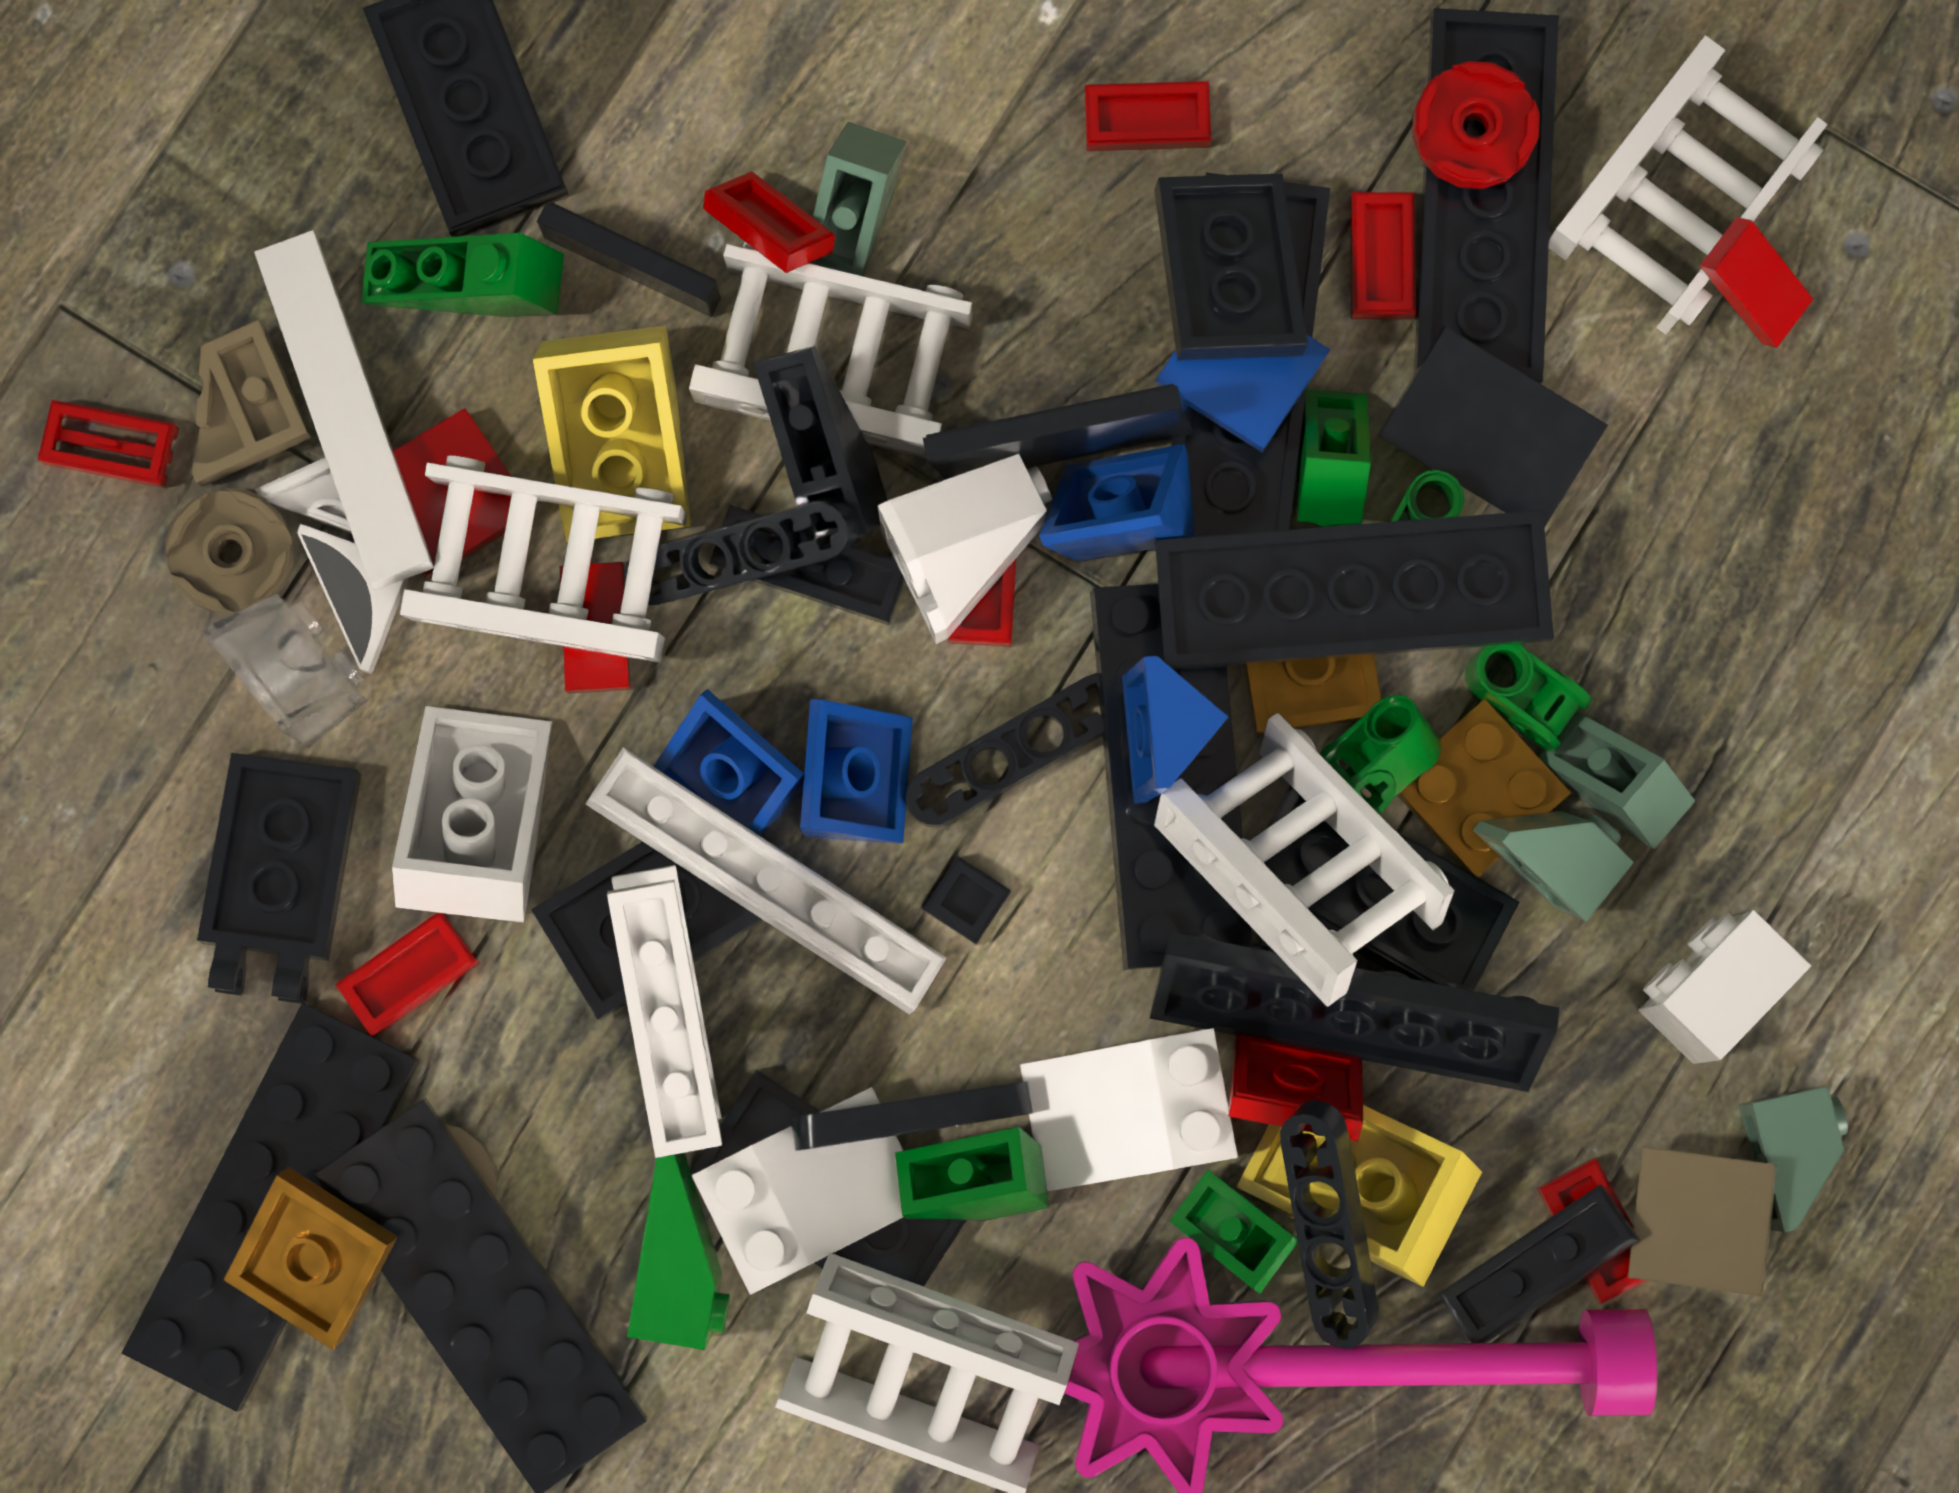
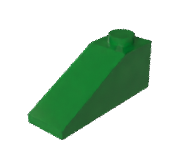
M684 1152L656 1158L627 1337L705 1350L712 1337V1332H724L730 1294L719 1292L722 1271Z

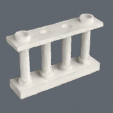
M1706 35L1562 220L1549 240V249L1565 261L1578 244L1587 251L1593 246L1672 305L1671 309L1656 327L1665 335L1679 319L1690 326L1713 296L1703 288L1708 282L1709 277L1700 269L1690 284L1687 285L1608 226L1611 220L1602 213L1615 196L1625 203L1630 198L1706 255L1710 253L1723 234L1645 178L1648 171L1642 168L1640 164L1652 148L1660 154H1663L1666 150L1744 206L1746 210L1740 218L1749 219L1754 222L1789 174L1801 180L1823 152V149L1814 142L1828 125L1817 117L1799 140L1719 82L1722 75L1713 69L1725 52V49ZM1689 100L1697 106L1704 102L1783 160L1763 188L1682 130L1685 123L1678 119L1677 115Z
M744 242L743 248L726 244L723 256L729 273L741 275L742 278L720 361H713L712 368L696 364L694 366L689 386L694 403L771 421L758 379L750 378V371L745 368L766 282L803 290L787 353L815 345L827 296L864 305L843 389L839 391L869 445L926 458L923 438L927 434L942 432V423L932 421L933 414L928 412L949 325L970 330L973 319L972 302L963 301L962 293L945 286L928 285L926 291L809 263L785 273L746 242ZM888 311L925 319L904 404L897 405L895 412L871 407L872 400L867 397Z
M447 456L446 466L427 463L425 476L436 484L447 485L448 492L432 581H425L423 592L404 589L400 610L401 616L412 621L661 663L665 637L658 632L650 631L651 620L645 618L662 522L683 526L686 523L687 512L682 506L672 504L673 494L648 488H636L633 498L484 472L485 462L459 456ZM474 490L511 496L494 593H487L486 603L461 599L463 588L457 587ZM537 501L574 507L557 603H550L549 614L524 610L526 599L520 597ZM600 511L637 518L620 614H613L612 625L588 621L589 610L583 608Z
M1276 713L1267 722L1259 753L1263 757L1262 759L1207 796L1196 794L1180 778L1169 789L1161 793L1154 826L1328 1007L1348 991L1358 961L1353 956L1354 952L1412 910L1434 930L1443 923L1454 889L1449 885L1446 876L1436 864L1425 861L1323 759L1306 733L1300 729H1294L1279 713ZM1281 776L1306 801L1250 841L1244 838L1240 839L1221 820V817ZM1324 820L1350 845L1294 886L1283 884L1264 864L1265 861ZM1367 865L1394 890L1338 932L1328 930L1308 909L1312 904Z
M676 865L612 876L614 890L608 891L607 897L655 1158L722 1146L718 1119H721V1111Z
M829 1253L807 1310V1314L826 1320L813 1362L795 1356L775 1408L1008 1493H1025L1039 1445L1024 1440V1434L1038 1398L1057 1405L1060 1404L1079 1343ZM851 1330L889 1343L874 1385L837 1372ZM913 1353L951 1366L936 1407L899 1394ZM976 1375L1013 1388L998 1430L961 1417Z

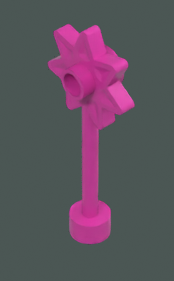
M1187 1237L1177 1238L1141 1289L1089 1261L1077 1263L1072 1270L1073 1282L1088 1333L1072 1339V1341L1079 1343L1064 1394L1089 1403L1074 1458L1078 1473L1086 1478L1095 1477L1146 1448L1178 1493H1202L1212 1431L1275 1433L1282 1427V1413L1259 1387L1580 1384L1581 1397L1588 1416H1650L1655 1406L1657 1392L1656 1344L1652 1322L1646 1309L1584 1310L1579 1323L1578 1342L1359 1344L1355 1348L1349 1349L1333 1347L1332 1345L1260 1346L1281 1320L1279 1307L1267 1300L1210 1303L1199 1246L1193 1239Z

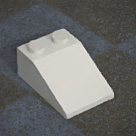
M430 706L425 707L392 865L395 907L524 923L536 854L552 734V721Z
M1214 1028L1020 1065L1023 1082L1028 1081L1033 1114H1029L1033 1139L1042 1147L1047 1191L1238 1158L1231 1118L1228 1116L1229 1108Z
M871 1087L819 1113L880 1104ZM792 1126L692 1175L750 1295L828 1256L829 1253H834L903 1218L895 1152L904 1150L897 1136L795 1151Z

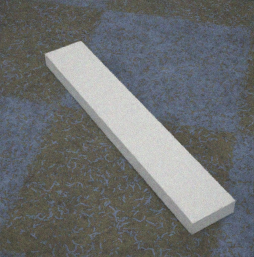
M312 230L255 251L258 265L369 584L373 590H377L433 569L432 559L315 232Z
M624 747L586 803L587 806L909 1015L915 1011L946 960L945 956Z

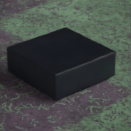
M957 856L924 906L923 911L977 945L1010 895L1011 890Z

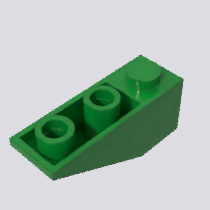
M522 233L368 242L361 303L372 306L499 317L558 315L564 253Z

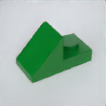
M1208 1169L1169 1220V1222L1190 1239H1193L1200 1247L1259 1294L1298 1243V1239L1289 1229L1263 1212Z

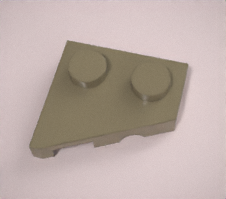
M256 320L201 345L199 376L202 379L203 385L202 393L197 399L196 425L200 427L198 460L193 462L192 475L197 484L202 487L313 438L264 324Z

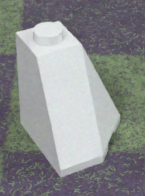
M1019 454L878 505L881 532L936 644L949 638L1043 527L1047 514L1044 504L1052 501V497L1037 466L1027 470Z

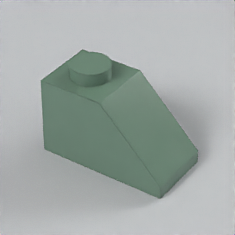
M847 122L827 154L813 213L815 220L835 234L833 253L809 264L864 276L894 194L907 141Z
M1579 712L1575 713L1558 736L1560 746L1555 753L1544 750L1539 756L1543 763L1566 787L1610 824L1653 849L1659 845L1695 802L1694 798L1663 758Z
M1563 811L1481 820L1473 829L1490 848L1555 909L1586 922L1634 863L1617 846V843L1621 840L1620 834L1603 819L1593 814L1587 820Z
M1828 1086L1812 1087L1738 1104L1752 1161L1777 1164L1770 1231L1787 1232L1798 1229L1844 1152L1841 1136L1846 1135L1848 1132L1847 1119L1841 1101L1838 1097L1831 1098Z

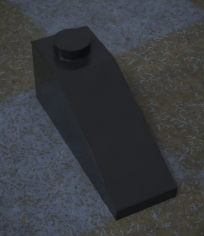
M816 346L806 347L754 362L755 372L796 504L800 505L821 498L834 497L845 501L856 514L859 526L857 536L867 534L880 525L878 505L888 500L875 457ZM822 517L819 523L804 530L807 539L820 535H827L830 539L832 535L838 533V526L835 521L825 522Z

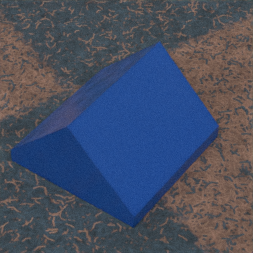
M1184 444L1066 465L1039 534L1043 546L1080 562L1155 549V540L1195 537L1188 454Z
M1158 656L1142 658L1122 676L1134 804L1147 803L1169 789L1228 719L1224 712Z
M708 689L700 694L653 765L654 768L760 837L769 830L801 794L804 785V773Z
M822 699L810 700L800 829L805 837L893 844L903 843L912 717Z

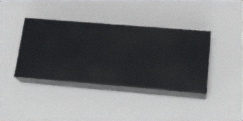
M546 202L536 221L546 240L709 317L713 316L721 300L714 278L553 202H550V204Z
M729 504L722 526L760 516L761 514ZM760 527L754 539L758 553L764 559L778 561L783 552V541L780 535L774 529ZM799 530L801 542L807 540L805 530ZM715 545L709 565L711 568L725 571L726 556L722 549ZM852 545L850 549L828 560L751 581L890 626L905 579L894 558Z
M1600 1184L1439 1292V1295L1471 1343H1488L1640 1241V1239L1606 1189Z

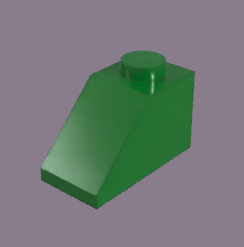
M1306 389L1297 478L1298 521L1314 522L1324 527L1362 524L1371 465L1367 394Z
M1020 1127L895 1152L902 1216L906 1219L993 1220L1049 1208L1042 1147Z

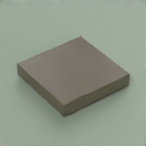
M1642 1147L1633 1227L1640 1241L1631 1246L1628 1278L1763 1296L1777 1164Z

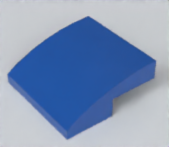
M1307 335L1308 345L1303 356L1177 361L1175 350L1157 377L1155 385L1158 387L1169 384L1177 385L1188 406L1263 453L1331 349Z

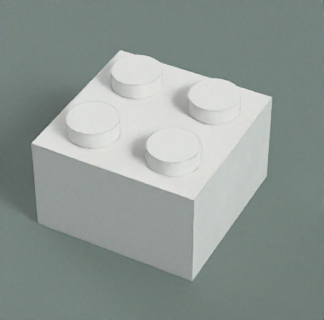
M1754 910L1734 917L1726 913L1719 920L1713 917L1693 935L1687 945L1694 952L1686 960L1682 959L1674 966L1668 963L1645 985L1643 991L1650 998L1638 1011L1693 1064L1719 1061L1798 981L1811 965Z

